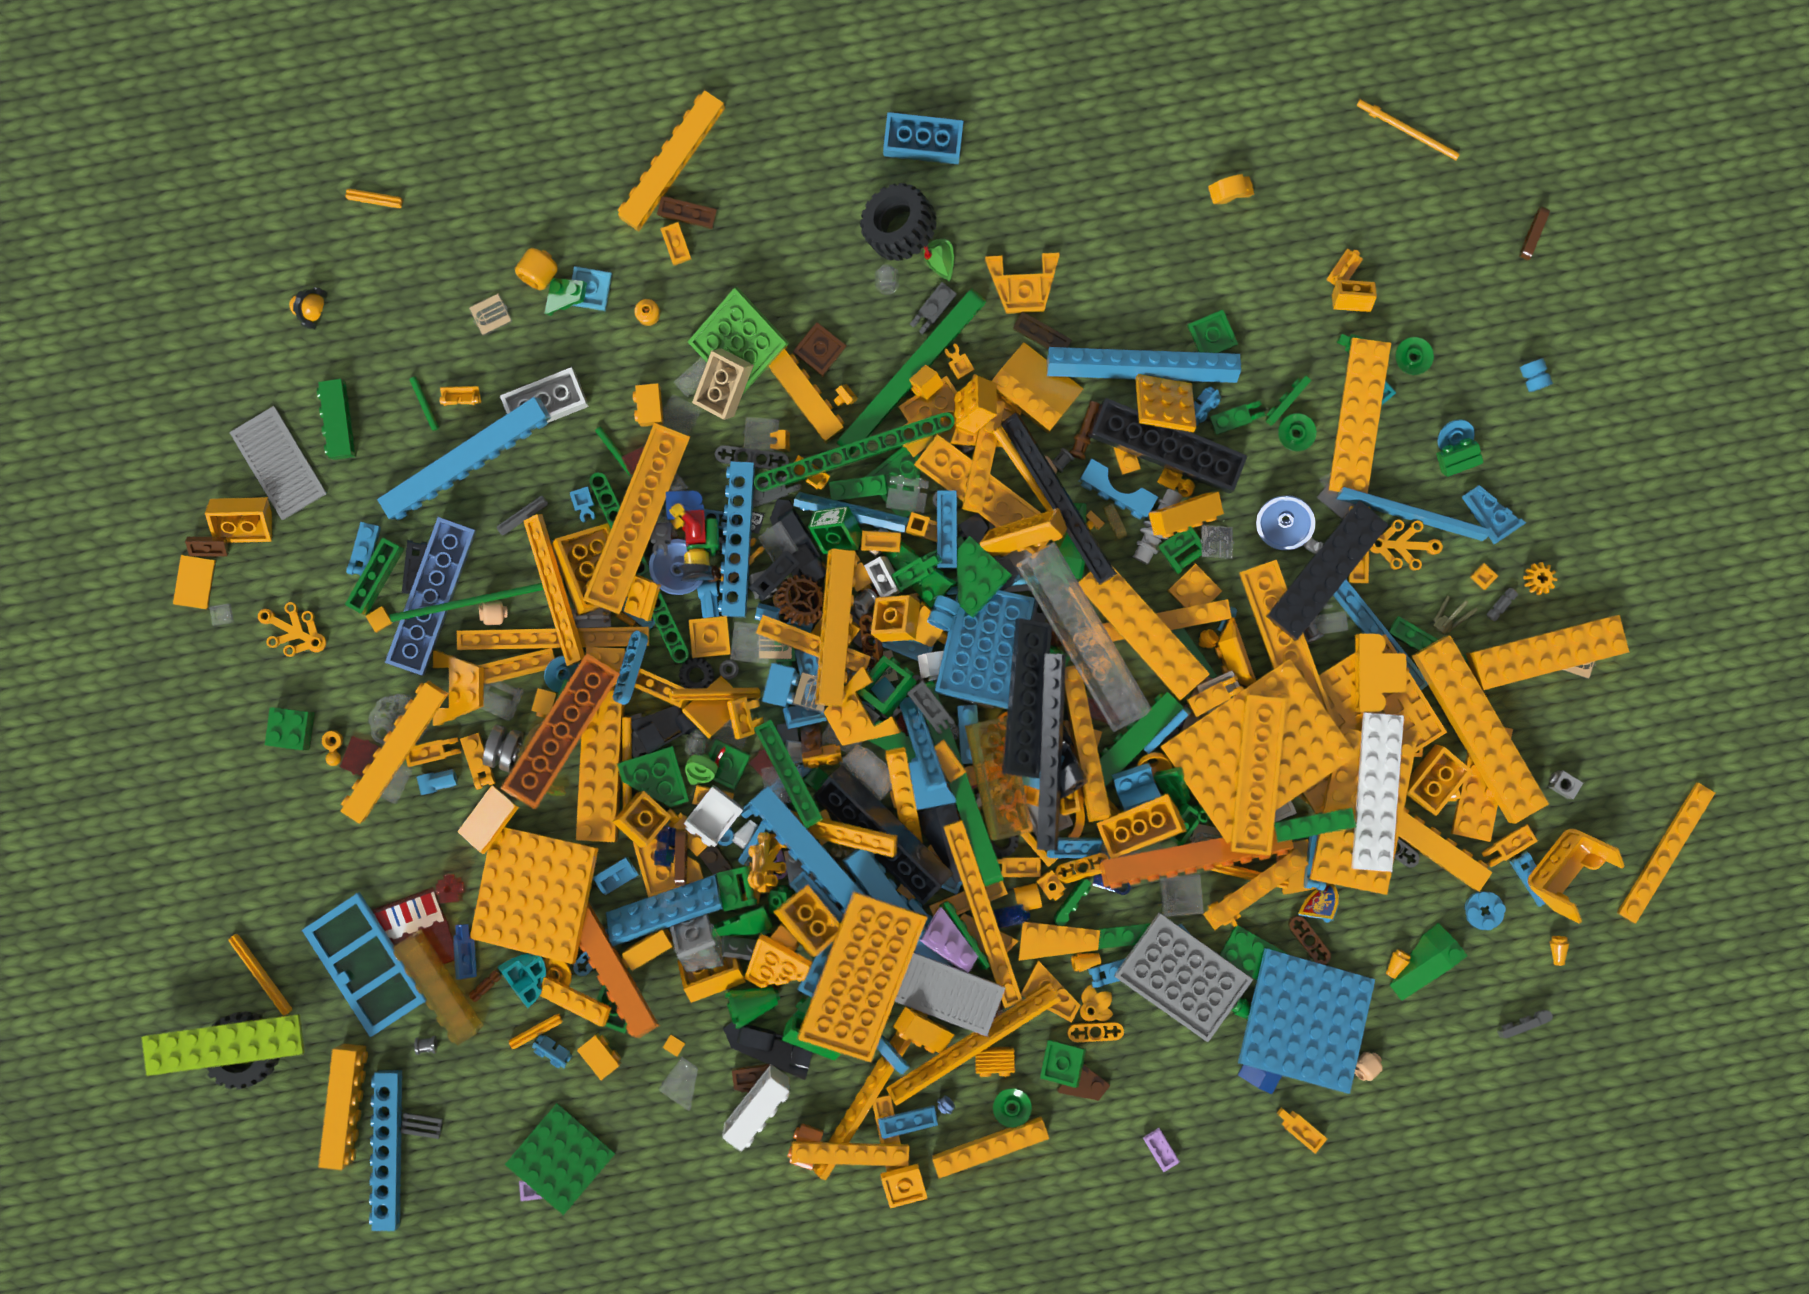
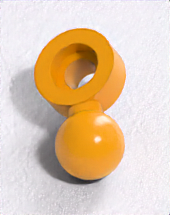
M334 730L326 732L322 737V745L329 750L325 760L330 766H337L341 762V755L337 752V749L341 747L343 737L338 731ZM331 737L336 738L335 743L331 742Z

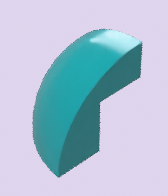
M530 953L522 954L498 966V969L524 1005L529 1008L542 992L541 985L544 977H546V968L542 957Z

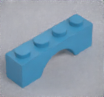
M1091 459L1079 480L1082 483L1081 486L1090 491L1094 489L1099 492V497L1108 500V498L1113 500L1115 506L1122 510L1126 508L1132 511L1131 515L1138 519H1145L1158 499L1156 495L1144 488H1140L1138 491L1130 494L1118 492L1111 486L1108 480V468Z

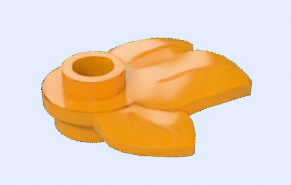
M1092 985L1087 986L1081 995L1083 1003L1080 1008L1081 1017L1086 1021H1094L1096 1019L1102 1022L1109 1020L1113 1016L1112 1011L1108 1008L1112 1002V993L1108 991L1097 993ZM1088 1008L1093 1010L1092 1015L1088 1014Z

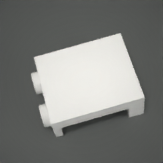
M713 785L684 822L686 825L685 829L693 835L697 833L702 837L701 841L710 847L712 845L715 847L744 808Z

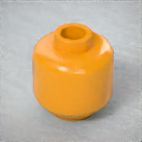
M643 299L636 304L635 316L641 324L651 326L659 321L661 311L653 300Z

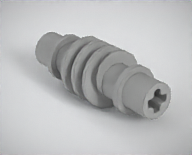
M1167 489L1163 499L1158 500L1160 504L1158 509L1180 502L1183 496L1174 490ZM1144 521L1143 524L1147 528L1140 529L1144 536L1141 541H1137L1138 548L1133 558L1148 565L1153 554L1158 553L1156 548L1159 542H1162L1160 540L1162 535H1154L1151 521Z

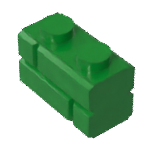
M1470 438L1461 440L1460 444L1455 446H1444L1442 451L1436 452L1441 473L1447 477L1484 463L1479 443Z

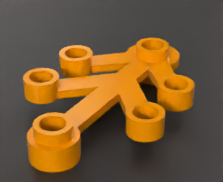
M1395 520L1392 522L1391 527L1377 539L1381 542V546L1376 547L1374 543L1369 549L1373 553H1381L1390 563V567L1397 570L1402 567L1403 562L1400 558H1395L1387 548L1395 549L1409 564V568L1416 571L1422 567V562L1419 559H1415L1406 549L1426 550L1429 554L1436 555L1442 551L1443 545L1438 539H1432L1428 542L1407 541L1415 533L1422 531L1423 523L1421 521L1412 522L1410 528L1397 540L1389 541L1388 539L1395 532L1401 531L1404 528L1402 520ZM1396 522L1400 523V529L1395 528ZM1415 523L1419 524V530L1414 528ZM1433 543L1438 545L1437 550L1432 548ZM1395 560L1399 562L1398 567H1395L1393 565V562ZM1414 561L1418 563L1417 568H1414L1412 565Z
M288 602L285 605V611L289 613L292 625L275 617V613L270 609H262L258 613V620L261 623L273 624L288 632V634L282 636L268 637L266 643L269 647L276 648L280 644L300 638L305 643L284 647L283 653L286 656L293 657L296 653L305 650L321 652L325 649L326 639L317 632L314 613L305 611L301 616L302 620L307 622L309 634L303 632L297 613L298 606L295 603ZM290 605L294 606V610L292 612H290L288 609ZM264 613L268 614V618L266 620L263 619ZM309 613L311 619L307 621L305 616ZM275 639L276 644L272 646L270 641ZM315 639L319 641L317 646L313 645ZM291 647L293 652L289 655L287 650Z
M760 832L758 834V842L762 844V855L759 845H751L749 847V855L753 857V870L748 876V882L754 889H758L764 886V884L767 886L777 885V876H765L766 870H772L776 873L786 872L785 862L773 863V860L781 848L788 847L785 844L782 846L775 838V845L769 852L770 835L768 832Z

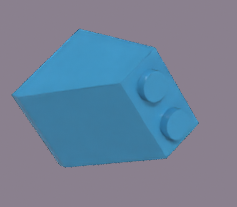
M912 758V762L908 763L916 810L956 803L954 796L947 787L927 791L917 758Z

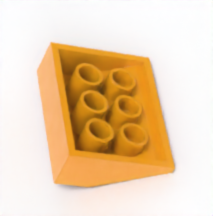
M1025 342L992 380V382L996 383V392L1000 396H1004L1020 409L1022 414L1048 434L1084 390L1069 377L1047 376V360Z
M608 523L556 538L551 544L556 562L578 616L601 608L583 601V598L611 529Z

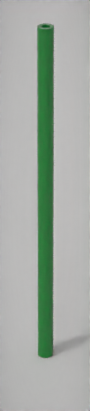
M542 583L390 614V620L394 622L542 591L544 588Z

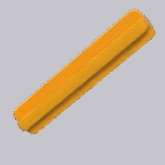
M355 189L346 190V198L348 200L395 208L402 207L403 199L401 197Z
M556 1014L510 1039V1047L516 1049L563 1022L561 1016Z

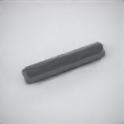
M543 496L538 497L497 526L501 535L507 534L524 522V520L548 505L546 499Z

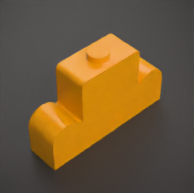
M1379 634L1355 635V712L1381 711L1386 706V699L1382 693H1402L1407 690L1406 679L1409 678V668L1406 667V654L1382 653L1386 642L1384 637Z

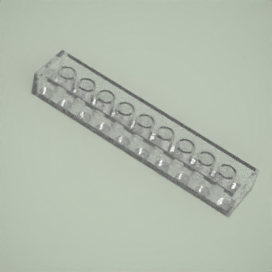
M1056 543L1049 544L1017 563V568L1113 732L1146 716L1152 708Z

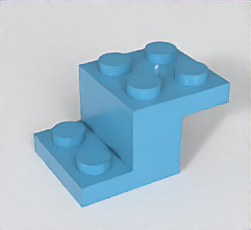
M1149 763L1112 775L1123 812L1161 797L1154 782Z

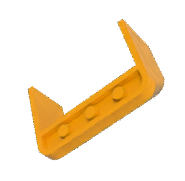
M1568 829L1563 832L1529 875L1528 884L1531 890L1553 911L1580 924L1582 920L1576 905L1570 902L1568 896L1562 894L1583 867L1595 870L1600 868L1606 861L1622 869L1625 865L1618 848L1577 829Z

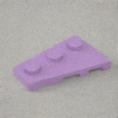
M942 907L939 908L921 936L920 941L960 970L969 973L978 956Z

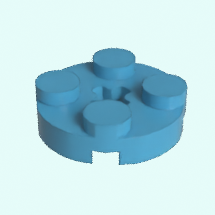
M1488 891L1472 894L1465 903L1466 919L1475 928L1492 930L1502 922L1506 908L1496 894ZM1488 906L1489 913L1482 916L1480 908Z

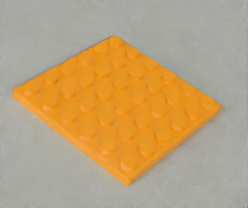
M504 827L487 850L470 939L575 964L599 848Z

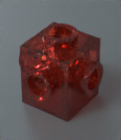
M455 874L443 875V879L438 880V883L435 885L436 895H439V903L463 900L462 893L465 892L464 881H461V877L455 878Z

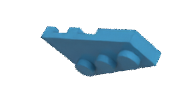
M1480 485L1462 496L1480 525L1490 529L1488 537L1493 544L1498 543L1526 523L1513 515L1510 509L1498 503L1497 499Z

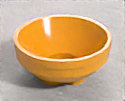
M1151 752L1143 756L1137 764L1138 767L1147 764L1149 759L1156 758L1158 760L1155 763L1149 764L1153 775L1158 771L1172 769L1169 758L1157 752Z

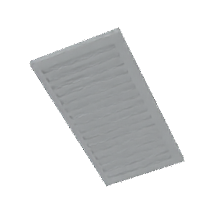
M275 406L229 432L282 520L327 494Z
M914 952L895 1002L988 1036L1005 987Z

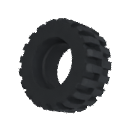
M899 183L898 186L891 184L888 188H881L879 193H874L871 196L872 199L865 204L866 209L861 214L863 219L860 220V227L862 228L861 233L865 240L878 255L885 257L887 260L895 259L896 261H901L903 258H912V255L915 253L919 254L923 247L926 248L929 244V239H932L934 235L933 230L936 229L937 222L935 220L937 216L932 204L919 189L906 183ZM903 212H910L907 222L900 229L887 233L890 222L897 215Z
M248 1011L237 1012L221 1018L211 1026L260 1020L262 1015L258 1013L251 1014ZM272 1058L254 1061L247 1068H241L234 1064L207 1067L209 1070L207 1075L210 1079L215 1077L217 1079L215 1083L218 1085L225 1084V1088L232 1089L236 1087V1089H244L266 1079L275 1070L274 1066L278 1065L280 1059Z

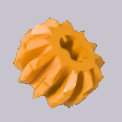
M1540 562L1537 566L1534 563L1531 564V569L1525 570L1528 575L1523 576V579L1528 580V583H1525L1524 586H1531L1529 592L1533 593L1536 591L1537 595H1541L1542 592L1545 594L1549 593V588H1555L1552 582L1558 579L1552 576L1556 573L1555 570L1549 571L1551 565L1544 566V563ZM1540 576V578H1543V581L1537 579V577Z

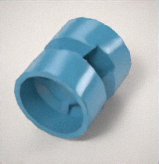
M1544 358L1520 367L1523 377L1528 379L1526 386L1529 393L1553 384L1550 374L1545 373L1547 366Z
M937 596L933 606L935 610L930 612L927 622L936 628L950 631L954 622L952 616L957 614L960 604L950 598Z

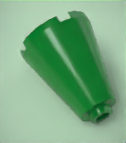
M771 986L724 992L725 999L728 998L730 1002L727 1004L733 1024H736V1029L743 1027L774 1008L780 1000L778 990H774Z

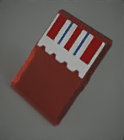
M434 887L372 909L375 917L413 976L455 961L454 943L449 929V922L443 913ZM380 941L381 948L385 952L391 969L395 966V963ZM400 972L393 976L395 982L404 980Z

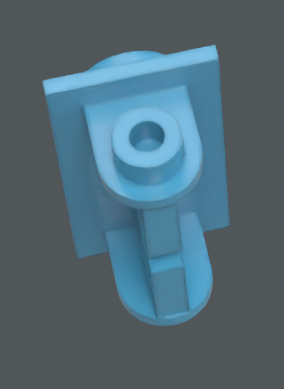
M1212 387L1206 388L1197 398L1201 405L1194 401L1196 427L1200 422L1205 421L1212 408L1218 406L1221 396L1217 389L1215 391Z
M539 1035L536 1040L538 1044L534 1042L532 1046L538 1056L542 1058L546 1056L551 1060L550 1063L557 1068H565L567 1063L564 1061L569 1062L573 1056L570 1054V1051L561 1045H558L556 1050H553L552 1048L556 1042L546 1035Z

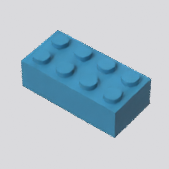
M887 112L883 156L959 165L963 121Z

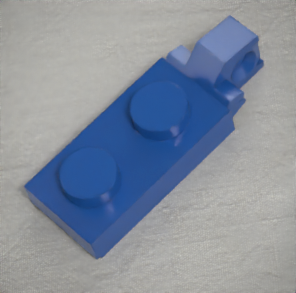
M468 924L456 925V935H454L453 940L456 979L476 977L475 941L470 939L471 933H469Z

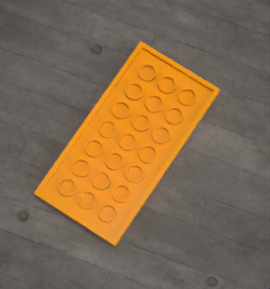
M1339 727V730L1357 756L1330 773L1323 813L1353 808L1355 817L1362 731ZM1402 739L1393 862L1417 742ZM1354 828L1318 835L1310 874L1311 880L1387 895L1391 872L1351 868Z
M853 891L797 1036L798 1040L871 1062L926 922V915Z

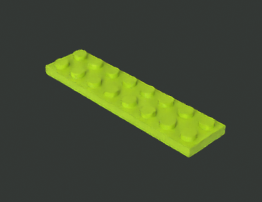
M300 1014L142 1036L146 1076L305 1053Z

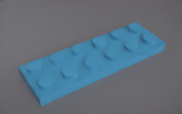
M713 875L689 883L686 886H681L606 912L611 945L615 946L722 909L716 876Z

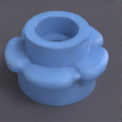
M947 1096L938 1099V1109L943 1114H951L955 1108L953 1101Z

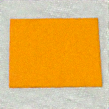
M670 1035L663 1048L678 1056L685 1043Z

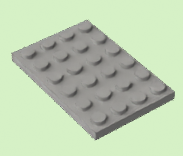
M1161 913L1157 914L1114 974L1121 982L1207 1042L1210 1041L1253 981L1251 977Z

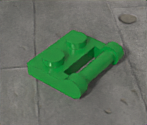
M1191 526L1188 527L1187 531L1176 533L1158 546L1176 574L1181 573L1184 567L1202 555V541ZM1196 544L1198 549L1177 563L1175 557Z
M750 866L716 873L724 911L758 904L757 898L754 897L753 888L748 882V876L751 872ZM738 874H742L747 896L746 901H743Z

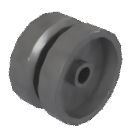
M496 724L486 743L483 764L494 768L499 763L500 770L512 772L521 751L523 732L513 729L508 733L506 727Z

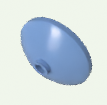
M1283 495L1270 499L1261 507L1257 516V531L1266 544L1279 550H1292L1304 545L1311 538L1315 528V517L1312 509L1305 501L1294 496ZM1283 516H1288L1289 519H1288V520H1284L1282 517H1283Z
M671 540V544H666L668 547L667 555H664V550L661 548L657 550V555L652 553L649 561V572L654 583L661 584V590L669 594L683 595L694 591L702 584L703 581H681L683 572L679 566L684 564V554L687 552L686 540ZM679 569L681 573L676 574L674 570Z

